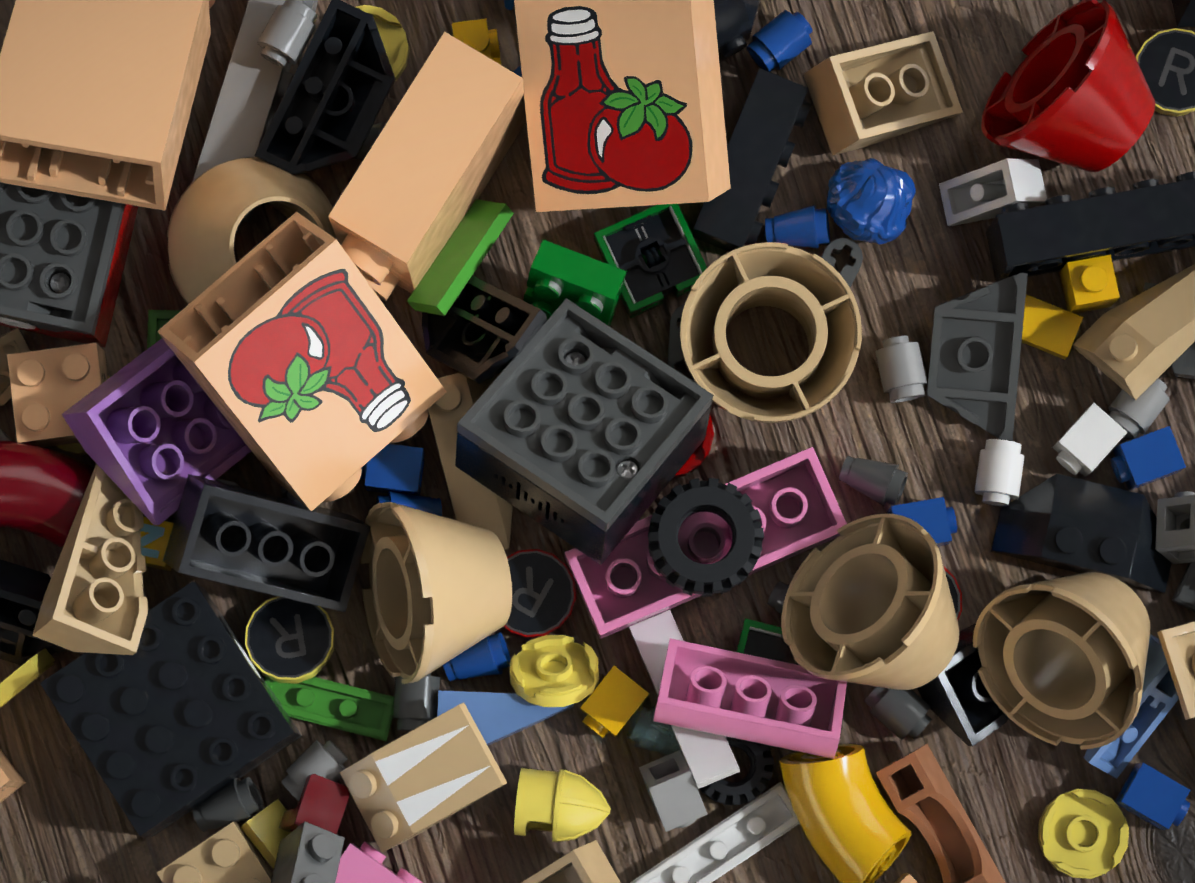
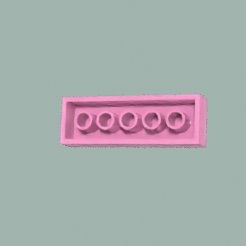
M813 447L729 482L737 486L736 490L742 495L746 493L752 500L753 508L755 510L758 509L761 516L760 524L764 531L762 551L749 575L836 539L840 536L837 529L847 524ZM697 512L688 516L681 524L678 532V542L682 552L692 561L701 564H713L723 559L729 552L732 545V531L728 523L719 515L711 512ZM652 515L637 521L601 565L576 548L565 552L567 564L600 639L701 596V594L692 593V595L683 593V590L676 586L673 588L666 582V578L657 572L648 549V532Z

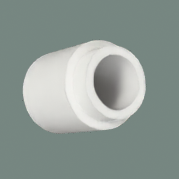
M1001 439L986 440L985 449L980 450L975 493L983 496V503L994 506H1009L1010 499H1019L1025 457L1020 454L1022 446L1020 443Z

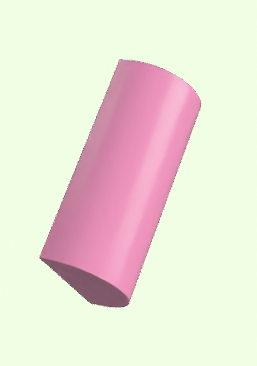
M670 638L653 721L834 759L840 740L847 682L815 676L796 664Z

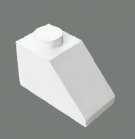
M1006 158L939 183L948 226L995 218L997 214L1002 213L1001 208L1007 205L1028 203V208H1032L1045 203L1047 199L1039 159Z

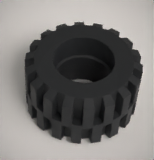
M699 478L689 480L688 484L683 486L679 484L672 488L671 492L658 503L650 521L648 549L657 572L661 573L666 578V582L673 588L676 586L682 589L683 593L692 595V593L701 594V597H709L716 593L723 594L730 591L736 585L739 586L753 570L762 551L764 531L761 528V516L758 509L755 510L753 508L752 500L746 493L742 495L736 490L737 486L728 483V485L719 483V479L709 478L708 481H700ZM697 512H711L719 515L728 523L732 531V545L723 559L713 564H701L692 561L682 552L678 542V532L681 524L688 516Z

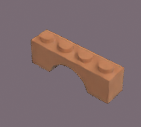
M928 744L921 746L876 772L897 812L907 817L927 841L938 863L943 883H1005Z

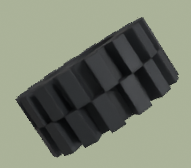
M726 737L730 747H738L748 755L750 769L747 776L738 782H728L721 779L699 789L715 802L722 803L723 805H740L755 799L767 788L766 786L773 775L774 759L769 745Z

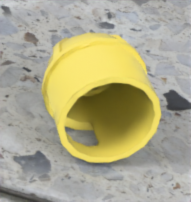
M521 768L515 806L514 835L526 836L529 830L552 832V842L575 840L598 828L610 814L611 808L602 792L581 775L564 769L555 772Z

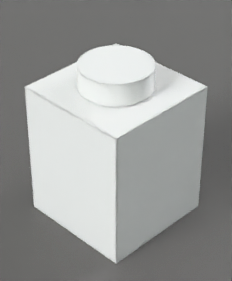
M1093 403L1052 448L1059 453L1056 459L1066 470L1074 475L1080 472L1086 477L1126 435L1127 431L1098 405Z

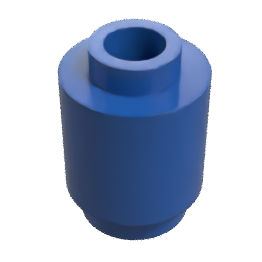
M784 10L752 36L753 42L746 48L751 58L761 69L768 72L774 69L780 70L812 44L809 35L813 30L808 21L799 12L796 11L792 15L787 10Z

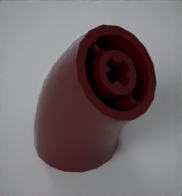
M0 441V526L27 531L49 540L58 547L64 546L94 468L64 453L38 445Z

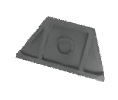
M1022 272L935 306L927 396L950 408L998 439L1013 441L1028 273Z

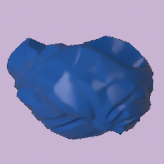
M874 158L844 163L834 172L828 184L827 210L833 218V222L853 240L879 245L891 242L901 235L907 226L906 221L911 212L912 200L916 194L913 179L906 172L884 166Z

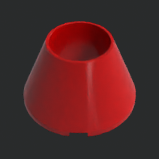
M1083 0L1051 20L1025 45L1021 51L1027 57L1012 76L1006 71L1003 73L987 101L981 122L984 136L994 144L1084 171L1098 172L1118 161L1141 137L1153 116L1155 99L1113 7L1105 0L1101 3L1097 0Z

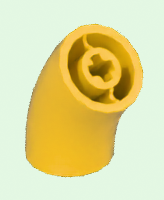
M839 744L834 759L803 752H794L782 757L779 760L791 806L805 836L819 858L840 883H875L900 855L912 834L897 818L881 796L872 778L864 747L855 744Z

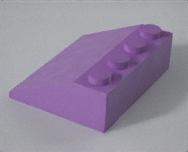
M163 338L62 414L85 452L153 525H160L178 510L188 474L215 481L251 452Z

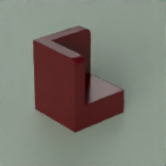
M309 775L297 808L284 812L279 828L292 832L305 821L337 834L350 796L348 788L319 775Z

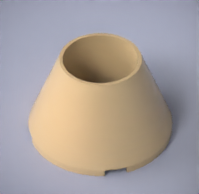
M255 157L235 159L221 163L196 178L187 187L175 205L167 230L170 274L186 303H191L237 263L234 255L236 230L244 216L260 204L264 203L276 208L287 219L297 211L336 238L328 218L333 207L319 186L305 174L293 175Z
M755 243L732 250L721 256L705 269L696 280L682 312L680 324L681 349L684 361L696 384L714 395L712 400L716 405L733 415L751 421L763 423L787 422L802 418L819 410L829 403L845 386L854 370L861 348V316L850 287L840 273L823 258L816 254L812 255L804 250L788 246L785 243ZM758 306L780 308L795 317L802 325L809 344L808 359L799 368L785 375L762 376L755 374L740 365L732 355L726 340V328L737 315L747 309Z
M393 502L378 503L371 508L365 520V523L370 525L371 528L360 561L361 564L369 563L370 588L362 589L367 622L376 651L390 676H401L403 678L402 684L414 683L505 626L512 607L510 568L504 548L499 538L491 530Z
M897 514L870 515L837 529L840 536L830 542L822 551L815 547L795 573L786 593L782 609L781 628L784 642L789 645L794 660L809 673L824 679L896 690H911L929 683L947 667L953 658L960 635L959 623L946 573L935 540L917 522Z
M1088 572L1020 585L1003 591L981 612L974 629L973 647H978L982 665L978 673L987 692L997 706L1015 724L1036 738L1056 746L1062 741L1079 744L1081 750L1093 749L1115 741L1128 729L1137 716L1142 698L1151 627L1149 615L1144 604L1130 587L1110 575Z

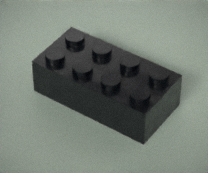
M188 474L163 562L178 573L345 612L371 526L353 515L316 507L311 512L298 501Z

